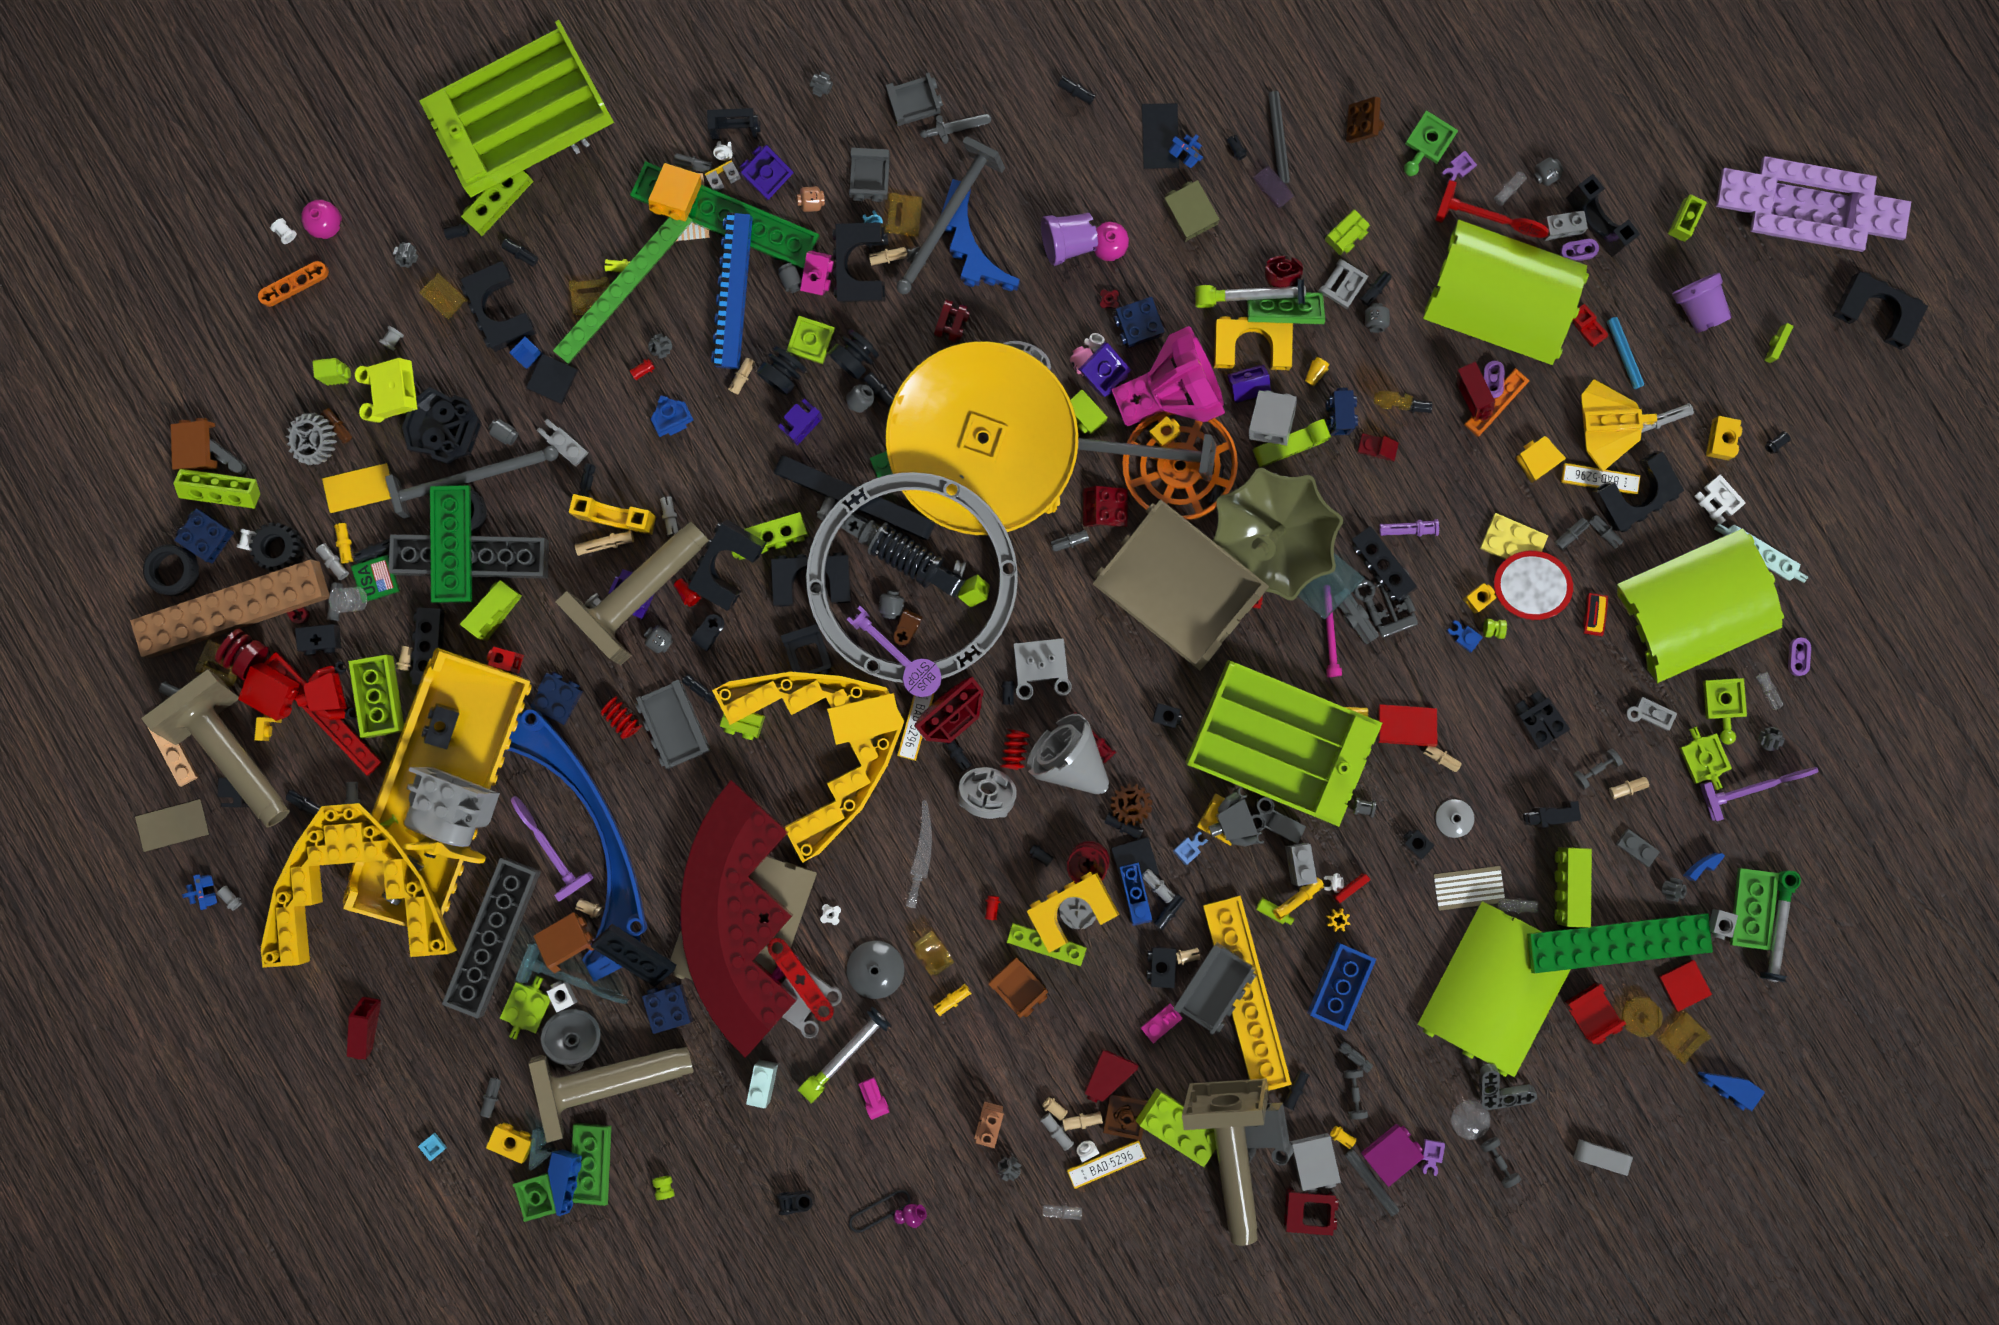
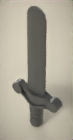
M983 114L944 124L943 117L938 115L936 117V127L921 131L920 136L926 138L927 136L938 135L942 143L947 144L949 142L947 134L988 124L991 122V116Z

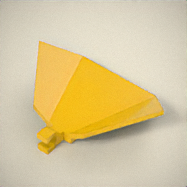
M1595 379L1581 394L1586 451L1603 472L1641 440L1643 424L1653 425L1654 422H1657V414L1642 415V409H1639L1636 402Z

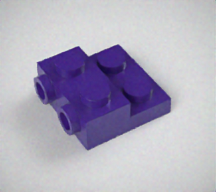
M759 145L752 152L754 157L750 161L746 159L739 166L741 169L739 174L766 200H769L794 172L767 145L763 147Z
M1106 342L1078 369L1086 377L1093 389L1103 397L1112 393L1111 389L1119 382L1124 381L1131 371Z

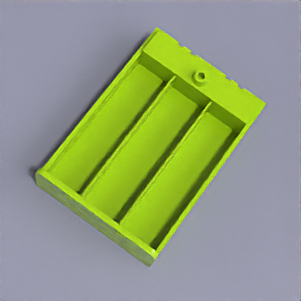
M560 20L555 21L558 29L419 100L453 168H455V172L464 190L470 198L614 123Z
M1227 660L1185 763L1188 766L1200 769L1339 827L1348 807L1347 803L1351 800L1352 791L1356 788L1366 764V758L1372 750L1371 746L1377 738L1382 722Z

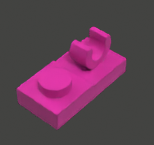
M1169 1003L1146 1022L1141 1029L1152 1043H1155L1183 1018Z

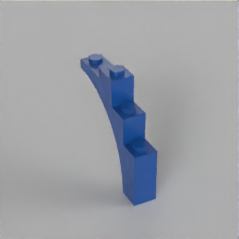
M952 179L943 210L961 181ZM970 188L945 229V232L948 233L955 232L950 246V254H953L952 256L959 260L966 259L961 273V281H964L963 283L967 286L974 287V285L979 286L982 279L988 285L994 286L998 284L1004 290L1017 291L1020 279L996 267L982 253L974 240L968 220Z

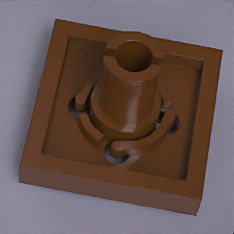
M1374 96L1349 105L1346 142L1355 143L1378 136V132L1384 127V121L1379 119L1381 98Z
M1110 1094L1103 1133L1142 1140L1144 1128L1138 1125L1136 1122L1137 1118H1134V1116H1139L1148 1101Z

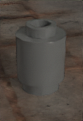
M792 263L781 266L778 269V275L785 291H790V293L799 291L802 280L796 267Z
M501 419L493 420L488 428L490 430L489 435L505 445L509 444L511 446L519 435L514 427Z

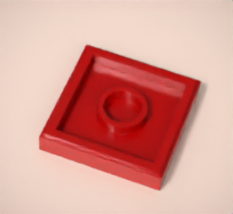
M1693 959L1658 976L1676 1012L1712 995Z

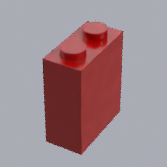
M258 663L250 666L238 700L278 721L290 715L293 700L298 695L299 683L263 663Z

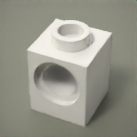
M560 980L550 985L551 990L546 991L556 1013L578 1002L568 981L562 983ZM559 990L565 992L566 997L564 1000L558 998L557 993Z

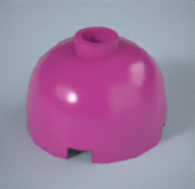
M314 200L303 208L301 222L304 229L313 237L328 239L333 237L340 229L339 225L342 221V216L332 203L325 200Z
M1106 222L1096 228L1098 246L1095 247L1097 250L1094 251L1096 256L1104 261H1115V259L1124 256L1129 244L1128 234L1124 227L1116 222Z

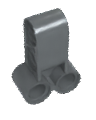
M1258 798L1254 803L1257 814H1251L1252 819L1257 817L1260 820V825L1256 828L1257 832L1266 828L1298 844L1306 826L1275 811L1274 802L1270 798ZM1263 800H1266L1269 804L1266 811L1260 809V803Z

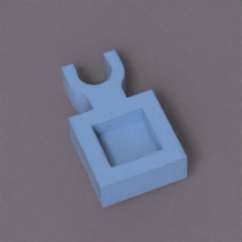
M1200 831L1193 836L1192 841L1186 838L1173 850L1184 865H1188L1200 853L1197 847L1204 845L1208 841L1207 839H1204L1202 842L1198 841V836L1201 834Z

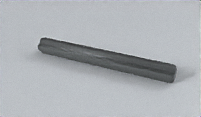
M1278 91L1269 92L1268 96L1278 178L1280 184L1289 183L1290 178L1280 96Z

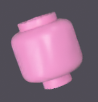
M1083 346L1073 350V355L1070 357V362L1077 374H1082L1078 369L1094 354L1090 348L1084 349Z

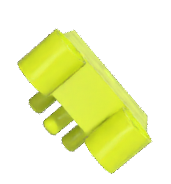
M396 358L369 367L360 366L356 369L355 379L357 382L371 385L373 404L365 403L359 410L360 417L363 420L380 423L385 418L417 410L412 361Z

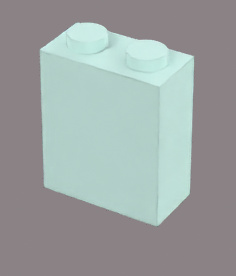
M759 1059L754 1065L746 1105L760 1108L768 1106L771 1101L778 1063Z

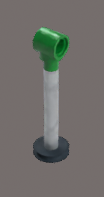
M1795 871L1778 872L1777 891H1780L1768 973L1760 972L1761 976L1759 977L1771 982H1786L1785 979L1788 977L1780 975L1791 897L1792 893H1795L1801 883V878ZM1786 876L1790 878L1789 885L1785 883Z

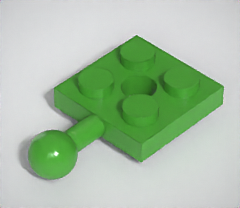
M1426 110L1405 143L1417 151L1413 160L1405 164V174L1408 176L1416 175L1419 171L1418 164L1424 156L1437 164L1458 130ZM1427 134H1435L1437 138L1436 141H1429L1427 139Z

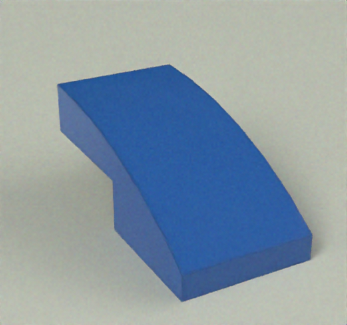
M1723 853L1710 854L1691 866L1683 876L1688 880L1696 881L1705 869L1714 871L1725 855Z

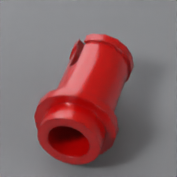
M644 359L643 363L630 370L636 381L647 373H652L653 369H655L650 359Z
M988 895L987 899H985L987 905L984 919L997 920L998 903L1001 901H999L998 896Z

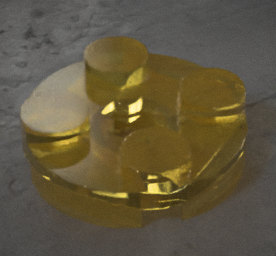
M1378 391V393H1374L1373 401L1374 404L1381 405L1383 409H1392V406H1397L1402 410H1410L1413 396L1405 394L1404 397H1401L1399 392Z
M1637 997L1625 1003L1622 1011V1020L1626 1022L1624 1026L1627 1031L1636 1036L1648 1037L1660 1028L1663 1015L1661 1009L1654 1001L1644 997ZM1640 1012H1643L1644 1015H1647V1018L1643 1019V1022H1640V1019H1638V1015H1640Z

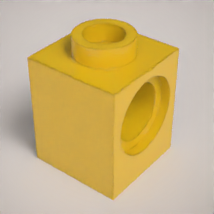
M1166 416L1150 430V435L1160 447H1166L1180 435V425L1174 418L1170 420ZM1168 427L1172 432L1169 435H1163L1161 433L1162 429Z
M1483 583L1464 597L1463 600L1475 614L1495 600L1496 596L1494 595V589L1490 585ZM1479 592L1484 594V602H1480L1477 599Z

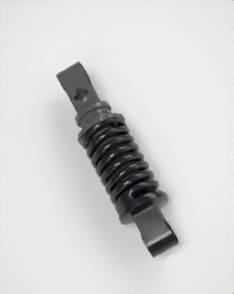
M853 512L840 527L857 537L859 543L867 545L869 555H878L879 560H884L886 564H891L892 568H897L899 572H903L910 579H916V582L925 589L932 583L946 594L956 597L966 581L962 576L942 566L944 557H936L932 551L926 555L928 551L926 547L921 549V544L917 543L915 545L914 540L909 541L908 536L903 537L901 532L897 533V530L888 525L887 522L879 526L873 519L868 521ZM855 521H857L858 528L856 529L854 528L855 524L853 523Z

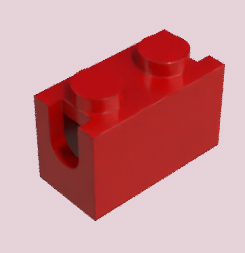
M493 646L492 650L488 652L487 661H489V666L519 673L524 655Z

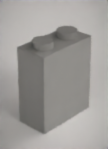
M1259 391L1249 428V439L1287 446L1297 407V397L1290 394H1277L1272 391Z
M1300 843L1285 846L1291 884L1301 886L1317 883L1311 844Z
M1328 1133L1290 1141L1294 1149L1293 1159L1302 1191L1306 1190L1307 1193L1315 1192L1319 1187L1333 1188L1337 1186L1336 1183H1341L1331 1137Z

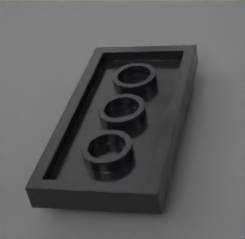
M613 924L602 932L591 945L593 949L654 987L676 968V964L668 958L657 953Z

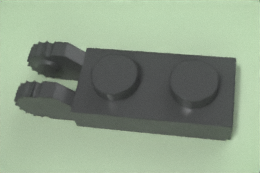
M210 437V453L212 451L216 453V458L225 465L228 463V468L240 475L247 473L248 468L243 462Z

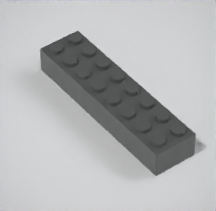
M390 535L389 573L405 576H431L430 535ZM471 536L472 577L548 579L549 540L529 537Z
M506 857L499 859L442 1005L477 1019L484 1016L541 871Z

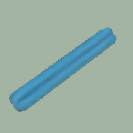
M1613 317L1607 321V324L1634 389H1638L1644 386V381L1617 317Z

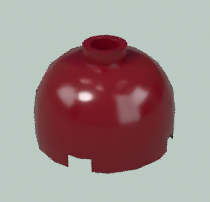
M1276 256L1270 258L1267 261V265H1265V279L1270 287L1297 286L1298 279H1302L1303 264L1296 258L1292 257L1289 260L1285 259V256Z

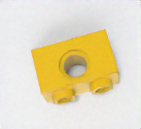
M1722 416L1712 419L1706 456L1723 460L1735 458L1739 451V445H1737L1738 438L1742 434L1741 420ZM1723 434L1728 437V443L1723 441Z
M508 1123L498 1124L494 1128L486 1149L522 1164L526 1161L535 1139L526 1131L521 1130L519 1132L514 1130V1127ZM508 1137L514 1138L515 1146L508 1144Z

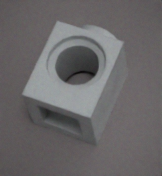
M1713 909L1709 921L1710 932L1713 933V937L1725 940V936L1732 938L1738 915ZM1723 920L1725 927L1723 930H1720L1719 923Z

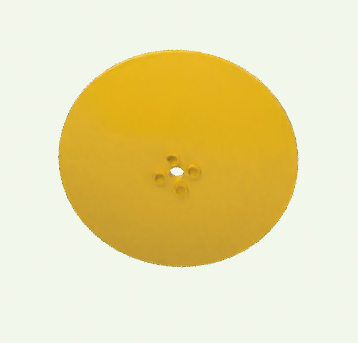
M982 341L962 343L943 349L928 357L908 375L900 386L887 419V456L893 474L910 472L933 474L950 479L968 488L990 506L1006 531L1009 532L1037 519L1062 494L1069 482L1077 459V419L1071 400L1063 385L1047 366L1032 355L1002 343ZM981 432L987 433L989 436L988 442L981 443L978 435ZM949 484L946 488V492L949 495H955L958 490L954 484ZM902 490L910 503L935 523L960 533L988 535L979 520L969 510L954 500L928 491Z

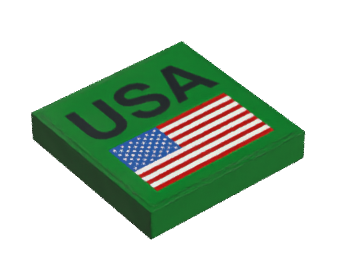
M389 555L351 566L362 603L400 592L396 575L389 573Z

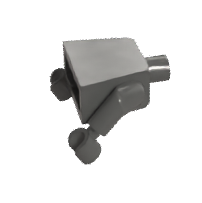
M1239 787L1227 796L1218 807V813L1216 814L1218 823L1208 826L1211 836L1215 837L1223 833L1225 840H1229L1231 844L1244 847L1262 844L1264 840L1259 841L1258 839L1259 834H1262V832H1257L1245 799H1243L1247 797V794L1241 795L1240 790L1243 787Z

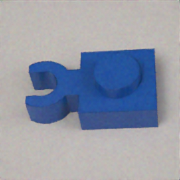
M1454 620L1452 623L1456 626V631L1448 628L1446 630L1449 635H1456L1458 638L1455 642L1471 653L1483 637L1469 626L1462 629L1460 622Z

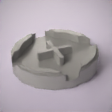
M1070 897L1060 904V917L1070 928L1085 929L1092 925L1096 919L1090 905L1081 898Z

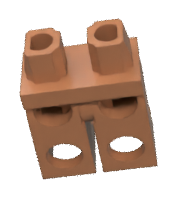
M984 1101L980 1115L981 1121L978 1122L974 1137L977 1144L995 1148L1004 1115L1002 1113L1003 1106Z

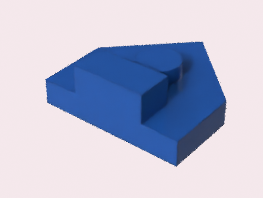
M660 395L657 408L651 417L659 437L667 433L671 436L687 428L686 424L694 421L685 402L672 400Z

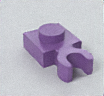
M1464 151L1450 162L1449 165L1452 168L1445 169L1441 176L1450 174V180L1454 181L1457 175L1463 178L1477 164Z
M1424 1139L1422 1155L1426 1163L1422 1166V1173L1426 1174L1427 1169L1432 1167V1175L1437 1176L1438 1168L1436 1162L1442 1163L1445 1143Z

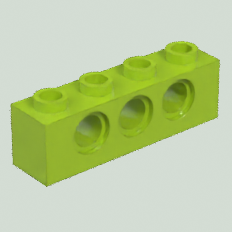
M521 171L479 193L476 201L464 209L461 217L483 236L534 181L526 172ZM513 181L510 187H505L506 182ZM494 195H500L497 201H492ZM487 208L485 214L479 215L481 209Z
M179 469L173 483L178 498L255 509L260 497L256 479Z
M800 512L744 529L763 540V536L766 533L770 532L773 534V539L766 543L761 554L768 552V548H783L787 546L786 543L788 542L799 543L804 541L805 537H808ZM790 527L791 534L789 536H783V528ZM732 551V555L734 558H739V560L745 559L744 557Z
M1012 923L1007 938V943L1078 966L1082 965L1087 949L1086 946L1068 941L1065 945L1049 953L1037 930L1016 923Z

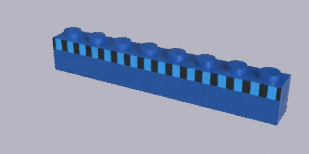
M727 212V218L723 220V229H726V232L721 242V247L724 248V255L720 257L722 275L718 277V286L721 289L716 299V304L719 306V312L715 314L717 332H714L713 343L716 344L715 351H712L711 357L712 363L717 368L740 369L753 222L750 214Z

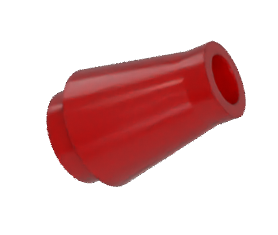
M682 578L674 583L673 586L679 593L684 605L691 607L700 600L699 594L689 589V584Z

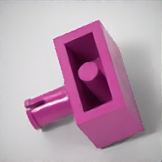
M815 251L807 252L800 291L822 296L826 291H829L831 280L828 279V276L834 266V261H831L832 255Z

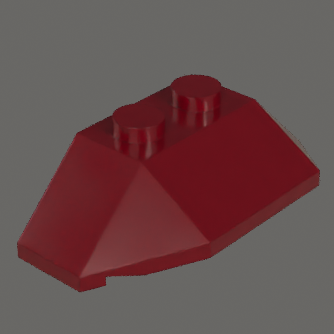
M972 676L950 688L921 714L914 727L925 741L951 743L979 718L984 691Z

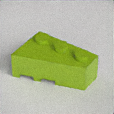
M501 580L491 586L490 592L480 600L478 605L460 623L462 627L478 639L488 641L522 597L521 594Z

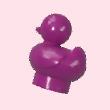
M908 1204L904 1207L903 1211H895L893 1219L897 1224L906 1223L912 1228H917L926 1219L927 1213L922 1205Z

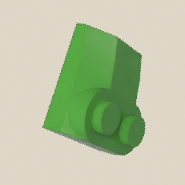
M548 1173L513 1184L524 1222L556 1213Z

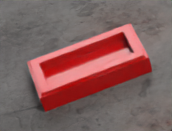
M1361 874L1341 889L1339 893L1333 895V898L1337 903L1343 902L1369 882L1370 878L1367 874Z

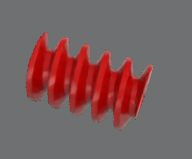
M615 696L605 704L600 714L602 716L607 715L605 720L607 722L612 721L610 726L612 728L617 727L615 732L621 733L620 738L625 739L635 734L642 725L635 726L638 720H630L633 714L626 715L625 713L628 708L621 709L620 707L623 702L616 704L618 696Z
M1007 729L1011 734H1006L1005 737L1010 741L1004 742V745L1009 747V749L1003 750V753L1007 756L1002 757L1001 760L1006 762V764L1000 765V767L1014 770L1024 768L1025 765L1021 764L1020 761H1024L1026 758L1021 754L1027 753V750L1022 746L1028 745L1024 738H1029L1030 735L1022 731Z

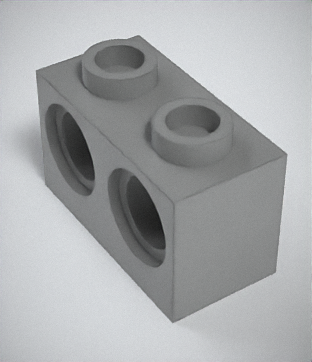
M1584 211L1547 216L1541 222V224L1549 229L1548 236L1544 237V241L1582 235L1588 229Z

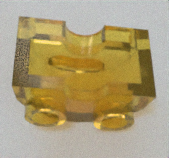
M933 931L914 943L916 947L914 950L915 954L920 960L924 958L927 963L925 968L931 976L933 974L936 976L954 963V960L950 957L951 955Z

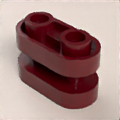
M946 299L935 328L934 336L941 338L943 333L949 334L948 340L956 343L957 339L961 340L964 329H961L963 322L967 323L970 311H967V306L961 304L958 309L952 308L953 302ZM950 315L955 316L952 327L946 325Z

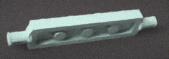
M1720 523L1714 528V530H1717L1724 536L1741 529L1736 525L1726 528ZM1752 535L1754 544L1769 570L1787 581L1796 578L1802 583L1806 582L1805 579H1808V576L1799 572L1801 564Z

